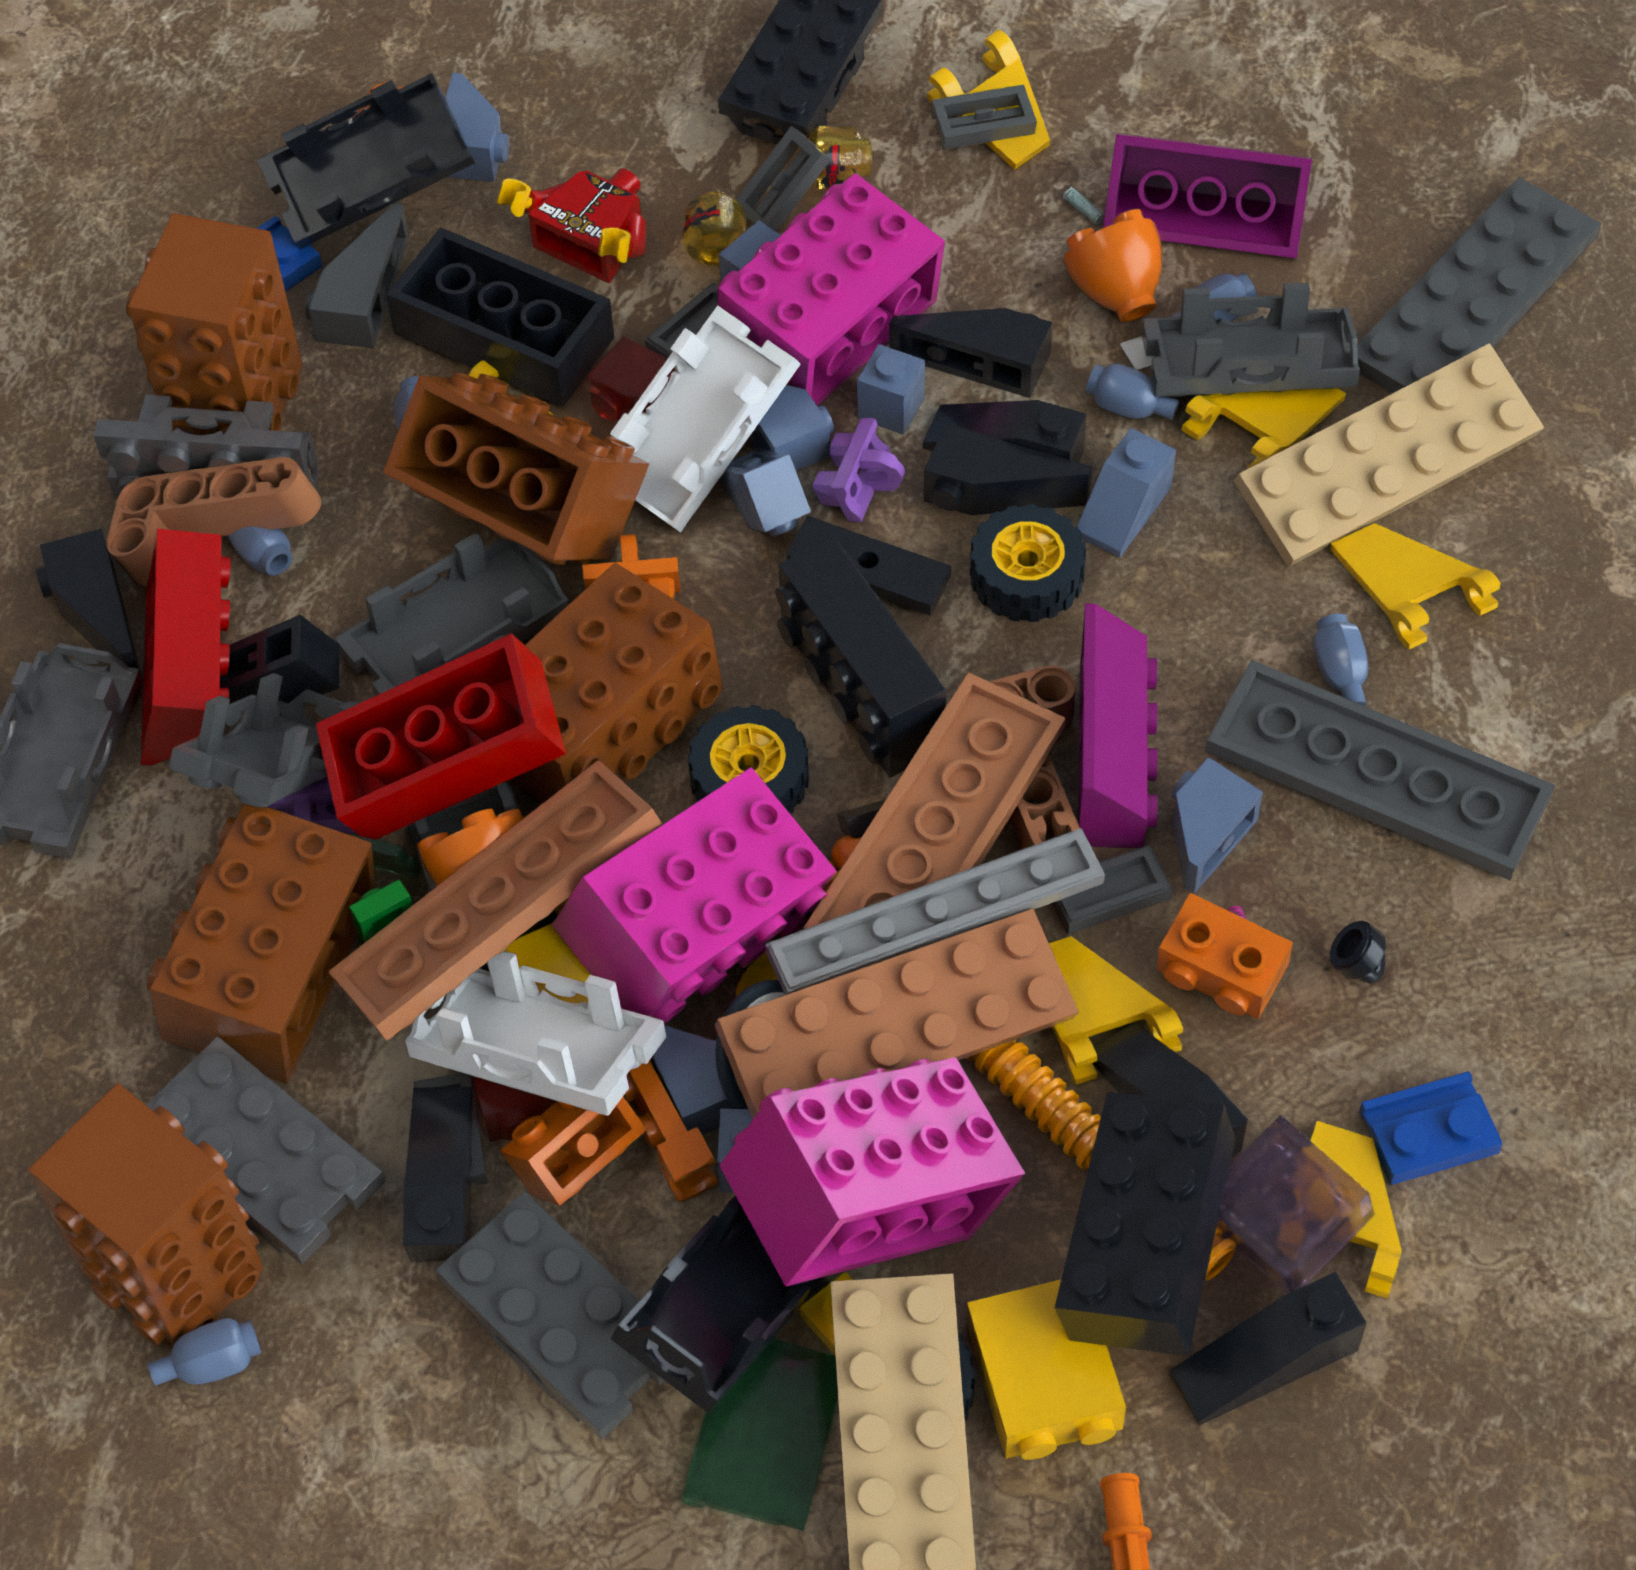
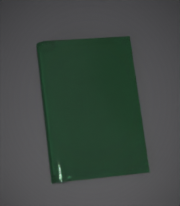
M773 1339L710 1414L704 1412L681 1501L692 1507L702 1508L707 1506L768 1524L783 1525L804 1531L838 1397L835 1355Z

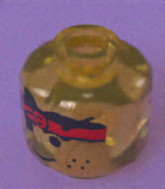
M819 126L813 129L809 140L831 158L830 162L814 181V187L829 189L835 184L841 185L854 173H857L862 178L870 176L872 167L871 142L869 138L862 137L857 127Z
M707 192L694 198L686 206L683 217L682 242L689 256L702 264L718 266L719 254L747 229V217L744 207L736 199L723 192Z

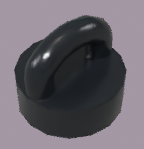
M1362 920L1353 922L1344 927L1334 939L1330 950V963L1347 978L1353 980L1361 979L1369 984L1376 983L1382 978L1385 970V937L1381 931L1368 922Z

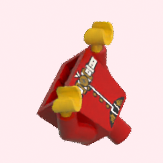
M619 169L609 181L589 171H579L567 182L541 191L531 190L526 183L516 179H505L502 182L496 203L499 205H510V211L516 217L528 214L533 247L609 284L622 263H626L627 259L640 258L646 252L647 223L641 216L640 199L636 195L641 188V184L637 176L627 169Z

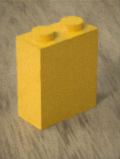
M1061 1279L967 1302L966 1328L1005 1459L1019 1455L1025 1460L1039 1459L1053 1453L1059 1445L1079 1440L1084 1445L1099 1444L1114 1437L1116 1431L1123 1430L1126 1404L1107 1345L1070 1341L1054 1308Z

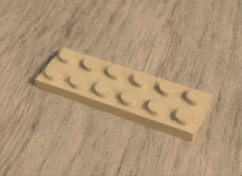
M1489 343L1242 471L1237 475L1234 483L1287 567H1290L1330 546L1332 542L1368 526L1537 436L1545 427Z
M953 1274L831 1281L849 1570H976Z

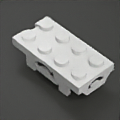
M718 305L697 335L686 328L682 331L670 348L673 352L629 414L624 413L610 433L616 439L632 445L635 448L634 456L650 463L636 501L680 533L801 365L794 357L769 340H766L763 346L759 347L747 339L746 336L751 330ZM675 367L676 371L671 373L670 379L668 381L667 375ZM653 402L652 405L646 408V413H642L647 403Z
M503 951L487 962L489 971L477 969L455 990L451 991V993L448 992L441 1009L435 1016L425 1019L424 1014L426 1011L419 1015L413 1022L411 1034L405 1040L409 1057L609 1116L629 1089L627 1073L631 1069L649 1062L665 1040L666 1032L663 1020L621 1009L615 981L590 975L585 982H581L524 965L519 969L516 954ZM535 982L545 983L546 986L544 988L559 996L572 997L576 993L588 997V1004L586 1002H565L551 996L544 990L540 993ZM443 996L440 1000H438L429 1008L434 1009L438 1007L445 996Z

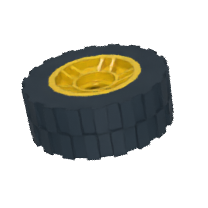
M1026 504L1023 507L1010 506L1002 512L996 511L990 515L989 520L979 525L977 535H973L971 541L970 576L973 592H977L978 600L984 606L990 607L991 612L998 616L1004 615L1009 617V620L1012 621L1029 620V622H1039V619L1048 617V619L1058 616V612L1063 609L1066 611L1072 606L1074 598H1078L1082 591L1086 563L1085 542H1082V533L1078 527H1074L1071 524V520L1065 515L1061 516L1055 513L1054 509L1048 507L1040 508L1033 504Z
M751 705L746 708H740V706L731 707L729 711L724 713L720 711L714 714L709 722L703 723L698 728L697 736L695 738L692 737L689 745L688 766L691 790L693 795L696 794L697 802L743 773L744 771L740 769L741 767L745 770L752 767L790 814L794 812V807L803 801L805 788H808L809 784L808 747L805 746V738L801 731L798 732L795 723L789 717L786 719L781 716L779 711L762 709L761 706Z

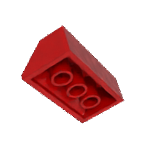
M157 528L145 590L140 765L152 766L171 758L174 747L200 736L206 701L218 696L229 699V688H219L220 675L227 676L230 654L229 644L220 643V631L227 632L230 618V600L221 599V588H228L231 569V558L221 556L222 535Z

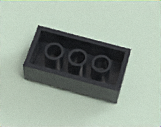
M441 227L386 294L394 334L472 368L484 360L498 371L499 376L496 378L562 407L615 338L609 298Z
M833 537L778 564L780 587L775 589V594L781 607V618L777 620V626L785 643L790 648L796 646L804 656V665L811 680L817 686L823 684L831 694L832 706L841 722L853 725L859 734V744L867 759L871 763L878 761L889 778L905 771L946 707V689L838 541Z
M1107 1092L1054 1307L1070 1341L1182 1356L1189 1355L1236 1140L1224 1104Z

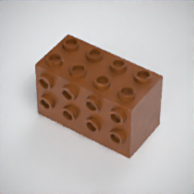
M172 213L156 248L149 250L143 276L138 286L131 288L126 302V313L132 319L137 335V348L142 352L147 368V381L149 384H152L155 395L171 396V407L237 411L244 414L247 401L272 402L274 411L269 430L280 431L282 412L287 400H292L296 396L299 386V373L303 362L271 231ZM172 420L173 431L179 428L183 432L194 435H208L222 431L224 435L230 426L229 423L216 421L218 425L216 427L198 429L186 424V420Z
M453 372L451 378L419 375L383 473L410 486L413 492L437 500L450 507L457 515L477 521L493 529L496 535L526 546L535 551L537 556L549 562L565 565L566 560H573L582 564H590L591 559L613 558L620 535L623 533L650 464L633 455L635 448L632 445L609 436L602 440L590 434L592 430L590 424L567 415H563L562 419L548 413L550 408L548 403L521 394L520 398L506 392L509 386L506 382L490 375L479 374L478 379L460 372Z
M616 562L612 564L525 644L542 662L566 754L510 779L509 782L543 804L598 760L624 783L629 779L639 776L645 769L648 761L666 744L674 742L680 736L684 727L702 709H707L713 705L720 692L724 689L710 622Z
M244 803L237 818L229 817L225 822L219 838L220 851L213 864L206 863L203 866L195 887L197 897L190 911L182 910L178 915L171 934L173 944L166 958L159 957L153 964L147 980V990L151 992L153 1001L152 1012L157 1019L161 1040L201 1053L218 1036L265 1076L288 1084L335 985V980L328 971L349 955L357 938L349 906L358 902L365 893L376 888L372 842L269 807H256Z
M117 1083L27 1170L77 1265L94 1282L90 1286L93 1293L111 1310L116 1311L122 1305L136 1318L132 1321L133 1326L152 1345L158 1347L164 1341L173 1348L181 1336L202 1325L216 1321L217 1316L234 1299H242L254 1288L259 1279L260 1272L264 1269L255 1248L259 1244V1240L246 1226L249 1215L235 1199L239 1194V1190L224 1172L228 1168V1164L222 1155L205 1141H201L197 1146L182 1135L185 1132L184 1127L167 1109L158 1106L154 1111L151 1110L120 1083Z

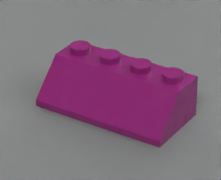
M1118 133L1115 138L1103 228L1112 225L1113 220L1118 215L1132 209H1140L1144 218H1149L1155 223L1161 241L1297 258L1313 157Z
M1085 603L1080 657L1079 829L1082 828L1091 847L1141 848L1144 847L1146 827L1156 828L1158 797L1157 795L1147 794V781H1156L1157 748H1147V735H1156L1157 703L1147 702V690H1156L1157 658H1147L1146 635L1099 605Z

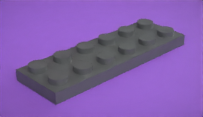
M1518 177L1357 344L1360 374L1394 393L1489 343L1494 348L1598 237L1601 223Z
M1251 660L1209 735L1205 750L1209 754L1510 881L1552 797L1555 787L1554 784L1254 660Z

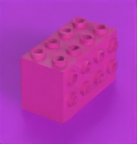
M854 173L841 185L835 184L830 187L823 195L820 203L807 214H798L791 221L787 230L774 242L768 241L756 251L753 259L738 272L734 270L728 273L718 286L717 305L740 320L751 330L746 336L747 339L759 347H762L766 340H769L794 357L801 365L786 385L806 389L818 406L869 361L878 344L886 346L889 343V323L893 316L922 314L937 301L945 240L857 173Z
M750 767L583 876L553 922L552 927L591 975L616 982L621 1009L663 1020L665 1024L686 1007L687 1003L684 1000L696 990L701 997L707 995L728 977L726 970L738 962L742 968L747 967L766 952V942L777 934L783 938L794 934L809 920L807 914L818 906L821 899L827 896L823 888L837 871L753 768Z
M956 1057L930 1062L929 1059H921L906 1068L888 1072L883 1068H878L865 1073L859 1078L845 1081L830 1078L812 1088L792 1091L790 1088L779 1089L762 1100L759 1105L760 1111L749 1126L736 1135L734 1139L735 1145L719 1165L785 1287L968 1240L1025 1175L1024 1170Z

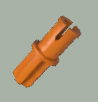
M1116 1473L1103 1477L1099 1484L1103 1495L1107 1531L1102 1534V1542L1105 1546L1110 1547L1112 1569L1150 1570L1147 1543L1152 1539V1532L1150 1528L1144 1526L1139 1477L1132 1473Z

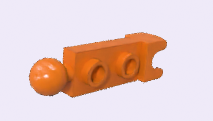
M650 1060L647 1064L643 1063L639 1067L631 1069L626 1075L629 1089L624 1094V1098L627 1102L635 1099L643 1114L638 1117L647 1129L642 1135L650 1149L657 1147L660 1172L677 1202L685 1201L717 1185L718 1180L711 1167L716 1165V1161L698 1127L687 1131Z

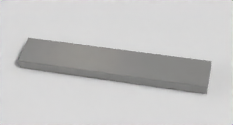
M1082 828L766 943V954L784 994L787 995L1102 885L1105 873Z

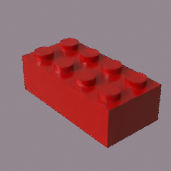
M512 633L316 723L337 819L369 842L566 754L542 662Z

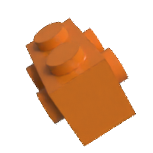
M1190 893L1159 947L1157 970L1163 973L1164 978L1180 989L1191 991L1194 988L1213 997L1219 1007L1237 1016L1247 1014L1259 1020L1289 965L1293 942Z
M624 1096L609 1116L556 1101L540 1116H533L522 1122L513 1131V1140L504 1146L500 1152L531 1195L561 1206L566 1200L577 1194L608 1163L619 1157L647 1129Z

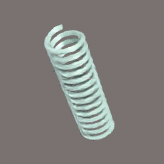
M1072 186L1064 193L1063 198L1087 217V219L1095 225L1101 222L1105 214L1091 204L1077 190L1072 188Z

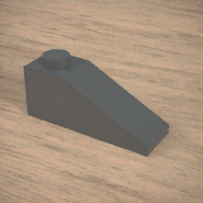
M393 203L321 271L315 291L310 290L308 292L305 303V316L307 320L312 321L316 341L367 348L375 347L388 306L386 294L395 284L409 239L403 204Z

